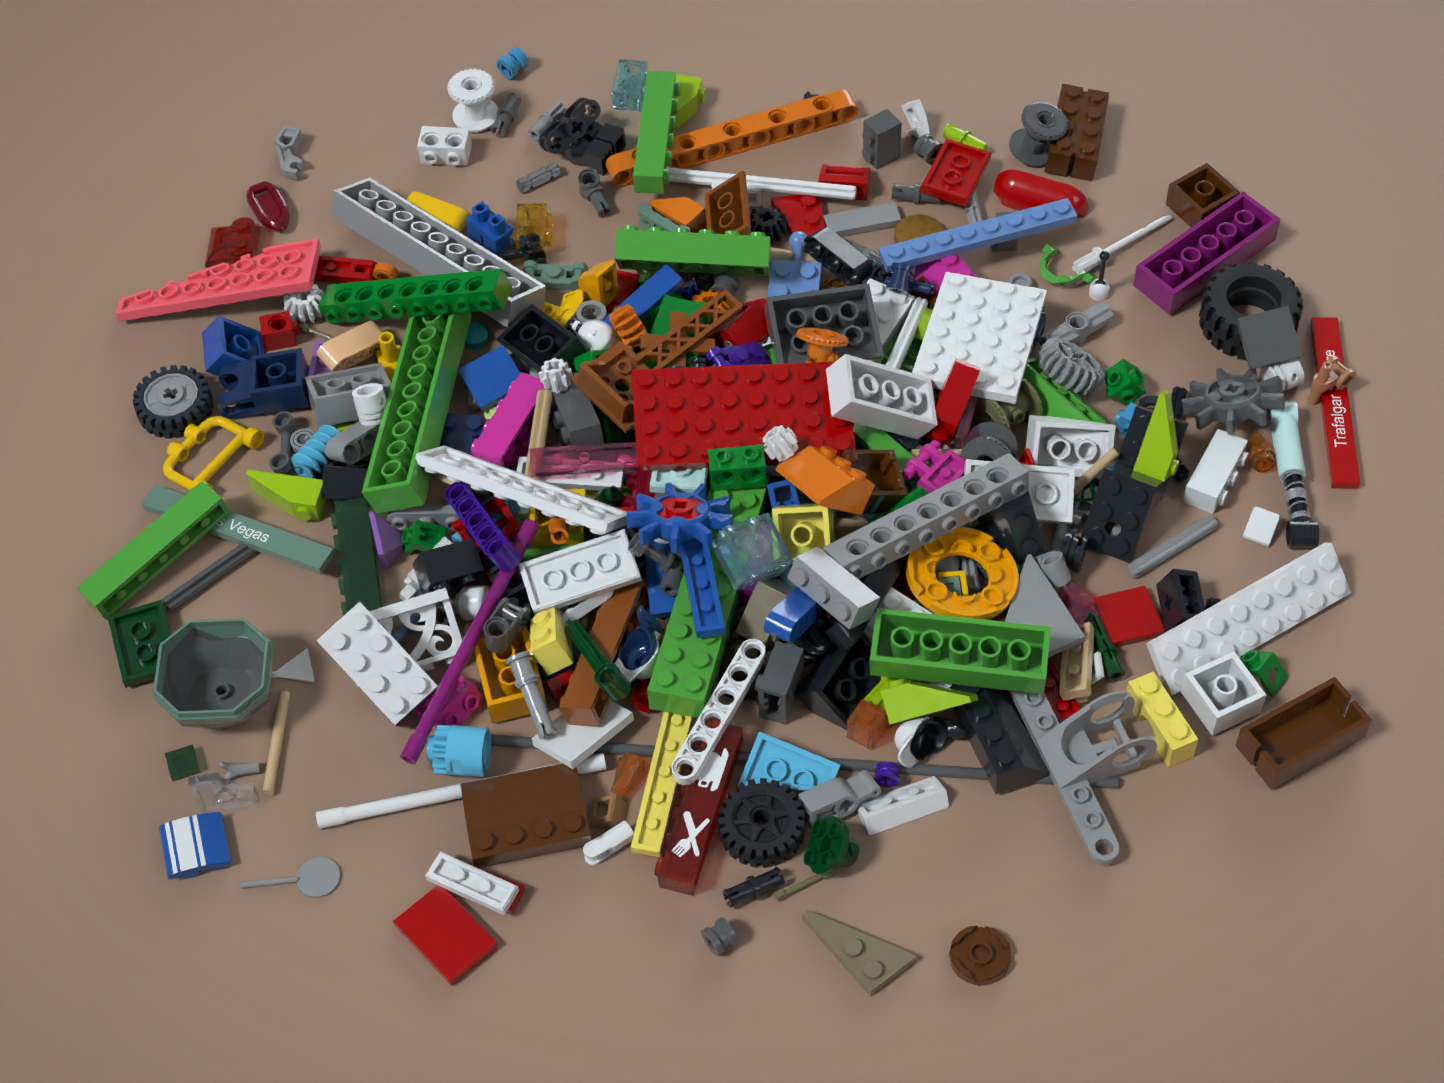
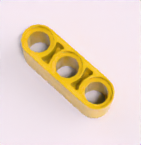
M416 191L411 192L406 199L459 233H462L467 227L466 218L470 215L461 207Z

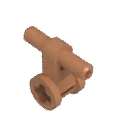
M1336 355L1330 357L1326 362L1322 363L1319 373L1314 376L1308 401L1311 404H1317L1322 392L1333 386H1336L1339 390L1345 389L1354 380L1356 372L1352 368H1346L1341 363V359Z

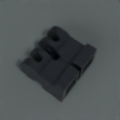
M594 121L587 127V132L583 137L575 138L571 145L568 146L565 150V156L571 163L575 165L583 164L594 168L600 175L604 176L608 171L605 165L606 160L610 156L622 152L626 147L624 128L605 123L603 126Z

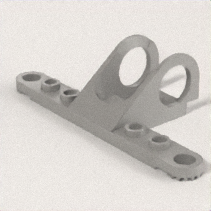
M1010 691L1029 734L1050 772V777L1075 829L1090 855V859L1094 863H1098V865L1103 864L1106 866L1107 864H1112L1118 857L1119 843L1089 784L1139 768L1142 761L1155 757L1157 743L1154 737L1148 735L1147 737L1130 740L1119 719L1133 713L1135 700L1132 694L1127 691H1115L1100 696L1059 724L1045 693ZM1112 702H1123L1120 708L1112 714L1099 719H1091L1092 714L1102 706ZM1113 726L1121 742V745H1119L1116 738H1112L1111 740L1092 745L1087 734ZM1134 746H1145L1144 749L1137 755ZM1125 750L1129 759L1122 762H1113L1114 758ZM1100 843H1105L1104 845L1108 844L1112 852L1108 855H1101L1095 848Z

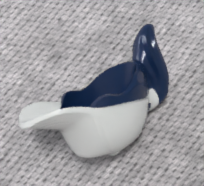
M640 606L637 610V618L641 626L628 634L624 647L619 651L618 659L614 663L629 682L635 677L638 679L650 678L660 651L658 640L662 633V625L659 620L648 614L643 606Z

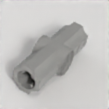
M1098 302L1083 312L1070 313L1064 323L1040 336L1039 343L1042 346L1046 343L1047 339L1061 338L1068 340L1072 344L1075 343L1077 346L1082 345L1088 335L1112 322L1114 315L1105 302Z

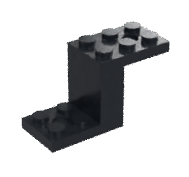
M1140 405L1135 407L1119 457L1103 470L1081 537L1089 536L1088 548L1131 563L1149 511L1163 499L1170 479L1169 477L1167 480L1161 481L1133 470L1154 411ZM1174 418L1179 454L1189 423ZM1114 520L1120 524L1121 531L1119 534H1112L1108 531V521Z

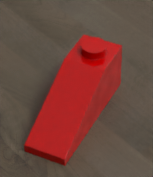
M957 358L955 359L935 401L938 425L923 435L924 437L949 445L981 367Z

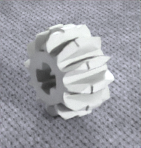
M314 284L312 290L303 293H289L283 296L284 310L290 311L292 320L300 321L302 324L306 323V321L314 323L315 318H322V312L318 308V304L324 292Z

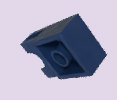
M302 348L251 356V360L221 366L218 372L219 382L223 388L230 391L221 393L218 397L217 411L225 418H238L309 406V396L304 378L308 376L309 366Z

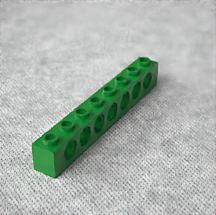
M503 269L329 284L318 304V308L329 324L502 310L513 287Z

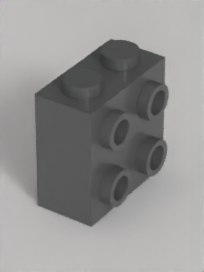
M776 641L773 651H768L766 654L764 674H759L755 683V691H758L755 705L759 706V718L787 725L797 698L795 692L804 680V648H800L793 643Z

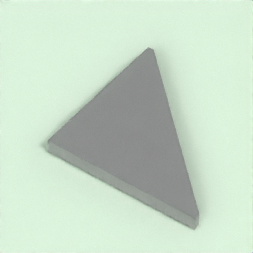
M1027 555L1005 622L1051 627L1048 657L1084 642L1085 635L1032 555Z

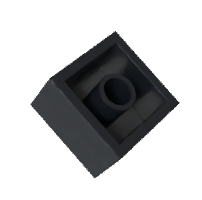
M474 538L420 552L413 562L422 595L456 586L457 589H462L464 586H472L473 581L477 580V577L484 570Z

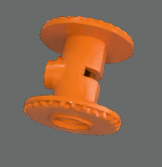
M800 328L796 332V336L799 339L809 342L807 354L811 358H806L805 363L836 362L838 354L833 352V347H844L849 342L846 336L826 329Z

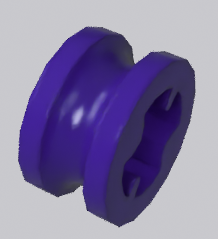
M880 762L875 766L876 775L874 780L879 786L895 787L900 784L899 775L901 774V767L898 764Z

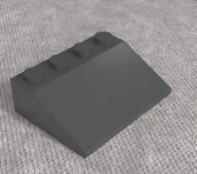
M869 283L766 297L764 312L777 364L805 363L806 358H811L807 354L809 342L801 340L796 336V332L800 328L826 329L846 336L849 341L847 346L833 347V352L838 354V359L844 354L865 360L884 357Z

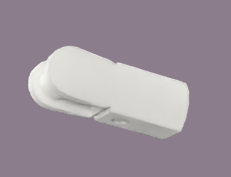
M622 821L584 845L583 853L588 865H598L611 854L632 842L634 832L626 821Z

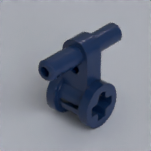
M892 263V277H886L884 280L887 290L905 295L908 293L913 294L914 292L933 293L934 286L932 284L916 282V279L911 276L914 274L915 268L902 263Z

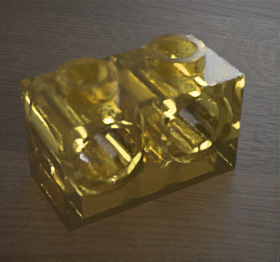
M546 203L517 204L515 232L517 250L520 249L519 236L536 233L541 240L539 241L540 249L544 250L547 256L548 246H552V233L548 231V228L553 227L552 213H548Z

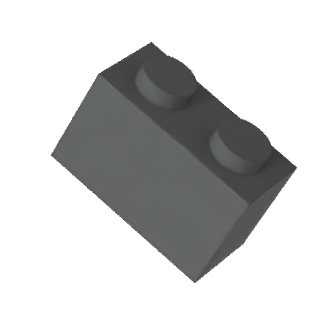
M888 109L863 122L862 155L865 161L870 162L876 169L900 158L902 123Z

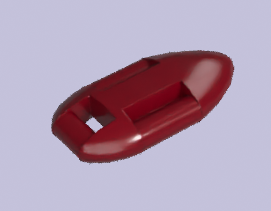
M267 181L250 186L247 190L246 198L257 220L271 230L284 231L289 224L290 209L280 190L274 184ZM268 191V192L263 193V194H261V195L255 196V195H257V194H259V193Z

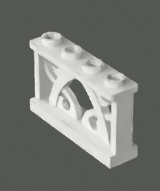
M446 588L369 611L385 627L389 634H391L393 629L392 618L398 616L407 628L414 631H423L417 646L410 653V656L424 672L435 669L434 663L444 660L446 665H449L462 643ZM443 603L450 626L435 624L436 604ZM414 613L420 614L421 618L418 622L426 621L425 625L412 624L410 616ZM434 630H443L451 635L452 644L448 650L438 651L435 648L436 642H444V640L439 636H432ZM426 649L433 656L418 661Z

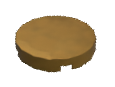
M909 215L901 219L896 225L894 231L895 244L941 232L943 227L936 219L928 215Z

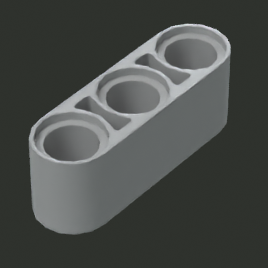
M358 421L328 440L325 447L326 456L334 461L350 465L355 464L373 452L380 424L364 426Z

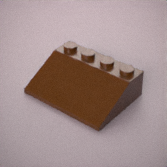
M562 763L460 784L474 866L478 868L581 848L591 841L577 766L571 769Z

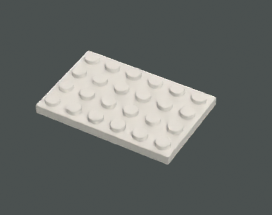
M946 272L912 373L931 378L932 388L941 390L957 358L981 367L970 396L1015 404L1046 300L1047 290Z

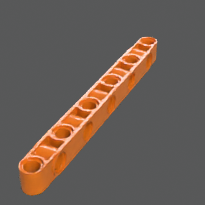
M839 90L674 136V148L669 149V151H672L671 168L687 169L827 129L831 126L853 120L858 115L859 110L847 90ZM637 147L614 154L606 160V168L616 186L634 183L633 172Z

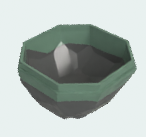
M244 618L190 620L160 644L152 696L170 716L184 727L225 728L244 723L269 702L273 668V643Z

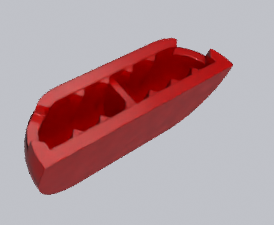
M1013 169L1000 172L995 179L993 192L1000 199V203L1008 208L1021 211L1068 198L1077 217L1080 216L1082 218L1088 212V201L1085 195L1069 184Z

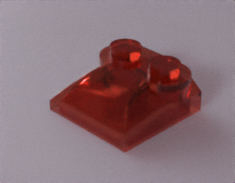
M242 217L235 220L232 225L211 228L205 267L209 268L223 262L231 265L241 260V256L250 254V257L257 256L261 231L259 224H255L251 218Z

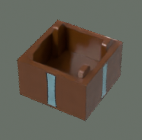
M844 450L840 457L852 463V468L866 473V479L875 485L862 514H883L908 495L894 450Z

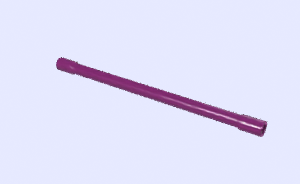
M530 519L524 520L513 544L520 554V561L540 528L538 523ZM518 565L511 571L502 572L500 570L416 730L411 734L400 755V758L405 762L416 764L427 743V738L484 631L485 622L496 609Z

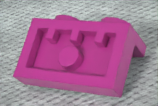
M462 676L459 677L434 725L436 730L437 725H461L484 704L485 701L473 681ZM436 690L413 709L418 718H422Z

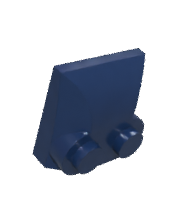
M447 413L439 447L444 445L472 455V443L483 432L487 420L479 415Z

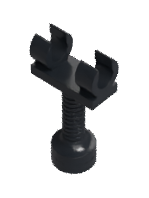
M536 233L519 236L520 249L494 253L505 261L524 258L525 261L533 260L538 264H547L545 259L547 258L546 253L540 249L539 241L541 240Z

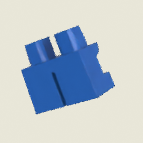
M483 201L472 207V214L466 218L468 236L472 241L485 249H489L492 253L518 249L517 242L510 237L514 228L505 222L504 217L491 211L489 206Z

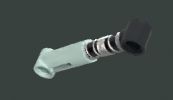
M1296 401L1285 402L1284 410L1266 409L1267 427L1271 428L1279 480L1286 487L1284 494L1289 515V521L1286 524V544L1288 548H1316L1319 544V526L1317 521L1311 519L1310 512L1306 509L1308 506L1307 492L1303 488L1305 483L1302 482L1306 478V470L1298 430V406Z

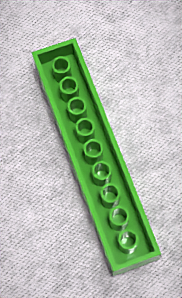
M471 312L409 317L361 492L376 514L425 505L432 473L424 471V467L417 464L415 459L416 453L430 450L440 445L472 317Z
M766 473L765 487L711 491L710 487L707 501L725 496L730 498V513L727 514L732 515L733 527L736 532L735 536L725 539L724 534H722L723 531L709 529L712 532L713 546L709 550L725 625V634L703 638L696 637L685 574H683L647 689L649 709L699 718L712 696L738 609L739 586L756 531L754 529L747 532V528L744 525L751 520H756L757 524L760 521L763 522L770 499L767 484H771V473Z

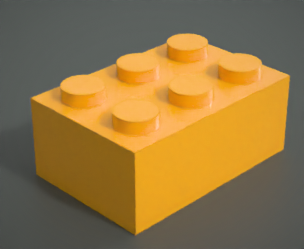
M527 627L520 631L509 649L503 653H493L487 649L484 633H482L474 648L492 723L530 714L522 690H518L515 687L514 682L516 679L512 668L507 666L505 661L510 656L529 651V648H531ZM530 657L529 660L534 673L539 675L537 664ZM539 679L538 687L546 705L542 682Z

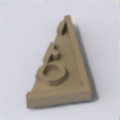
M808 910L802 914V920L870 997L916 962V956L913 953Z

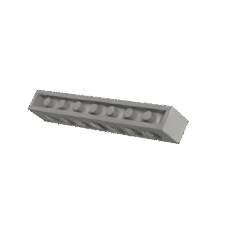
M1007 453L823 547V551L859 580L869 573L881 569L885 565L931 543L933 540L953 532L962 525L976 520L993 509H997L1003 504L1022 496L1029 491V471L1010 453Z

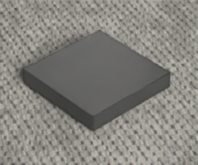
M1289 306L1236 319L1249 370L1302 357Z

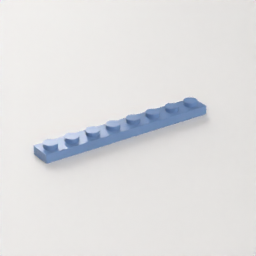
M1066 198L879 248L878 255L886 272L889 273L893 272L891 269L892 263H902L909 266L923 264L1077 223V214L1069 199Z

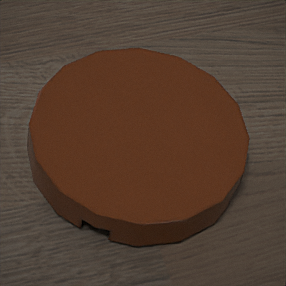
M978 925L969 926L961 930L952 940L949 952L951 967L956 975L967 983L977 986L991 985L1000 980L1008 971L1011 960L1010 945L1003 934L988 926H985V928L977 927Z

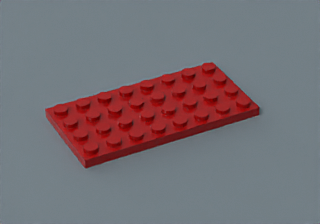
M834 362L631 370L637 471L709 468L708 449L764 445L762 439L766 433L775 426L780 425L785 429L789 427L797 437L799 448L794 455L808 446L821 448L822 445L831 447L837 451L836 455L839 457L844 450H856L853 422L831 417L826 369ZM764 451L765 465H779L784 462H778L776 458L771 460Z

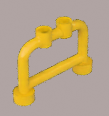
M222 416L207 418L199 426L189 424L184 431L186 439L181 444L173 441L167 447L169 457L163 464L164 475L170 481L187 490L192 489L201 481L213 490V486L207 483V481L243 444L253 450L259 448L264 441V432L254 426L247 429ZM220 426L237 435L194 480L174 471V466L179 461L183 462L187 459L189 450L196 443L201 444L205 440L207 432L211 428Z

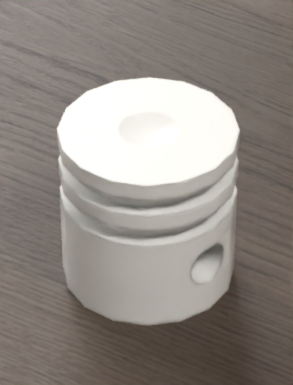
M1298 359L1261 367L1260 369L1261 381L1275 376L1280 377L1281 392L1298 387L1304 383V372Z
M378 383L359 386L352 392V397L360 424L364 426L380 424L387 401L383 386Z

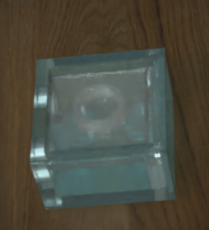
M769 513L726 526L712 539V548L735 591L757 584V581L777 577L794 562Z

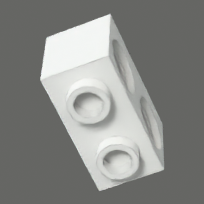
M422 126L417 145L420 164L467 166L472 148L469 128Z

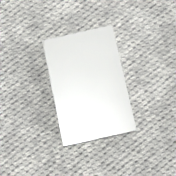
M610 700L600 727L569 725L562 714L552 722L557 733L553 736L548 734L549 737L545 739H539V734L535 735L532 738L533 746L569 768L574 769L634 720L633 713Z

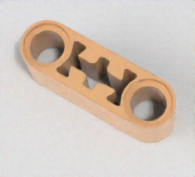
M370 320L328 340L319 347L316 354L331 372L348 369L376 355L375 351L381 350L378 337L383 331L373 320Z

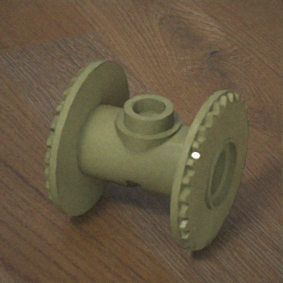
M1023 378L1015 404L976 397L972 403V413L977 425L992 421L1001 423L1010 429L1009 424L1019 425L1023 421L1028 423L1029 415L1043 416V406L1034 386L1027 379Z

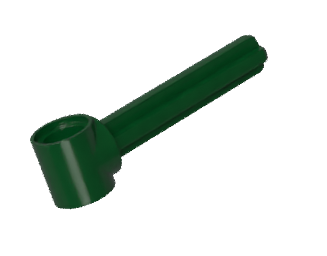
M568 620L565 631L594 670L595 683L611 700L618 701L623 699L631 688L629 680L623 675L616 664L608 662L579 620Z

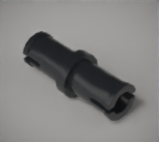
M775 867L756 877L753 875L748 876L746 881L724 889L722 893L724 899L729 900L726 903L728 907L732 908L751 898L756 900L762 897V893L784 885L783 875H778L781 872L780 869Z

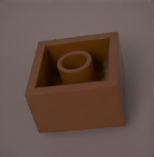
M1205 163L1169 184L1166 206L1187 225L1193 227L1239 195L1240 191L1212 166Z

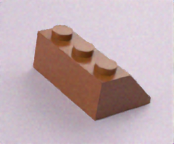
M742 170L704 194L707 229L715 231L714 234H725V231H738L740 235L750 236L751 224L746 173Z

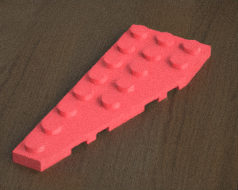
M316 238L269 246L262 249L263 253L257 256L250 257V254L241 256V260L229 265L223 262L187 275L188 280L175 283L172 280L166 282V286L159 290L146 289L120 298L115 314L119 321H133L143 317H158L167 313H182L192 309H206L216 305H230L240 301H255L259 298L279 297L283 294L303 293L312 290L321 250L320 241Z

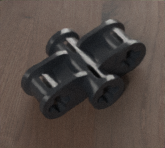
M579 98L565 113L555 115L552 124L539 136L540 147L544 151L558 154L570 145L575 138L583 137L587 132V127L600 115L601 108L599 103L592 99ZM586 105H589V106L587 107L588 113L586 114V113H585V112H586L585 106H586ZM553 137L554 145L550 146L552 144V141L550 139Z

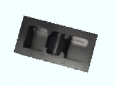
M1173 568L1156 584L1165 632L1205 611L1199 577L1196 571Z

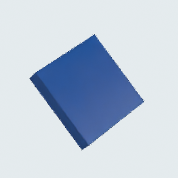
M504 345L458 369L482 412L503 400L508 393L511 382L516 381L520 374Z

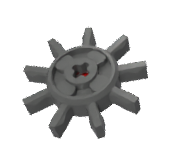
M1222 368L1216 369L1217 380L1209 385L1192 380L1189 384L1191 396L1193 397L1182 399L1184 415L1198 413L1195 415L1197 429L1202 430L1212 422L1218 421L1225 423L1228 435L1234 434L1236 423L1249 419L1262 427L1266 426V411L1263 409H1285L1284 393H1278L1282 391L1280 377L1275 376L1257 382L1256 369H1248L1244 375L1227 376Z

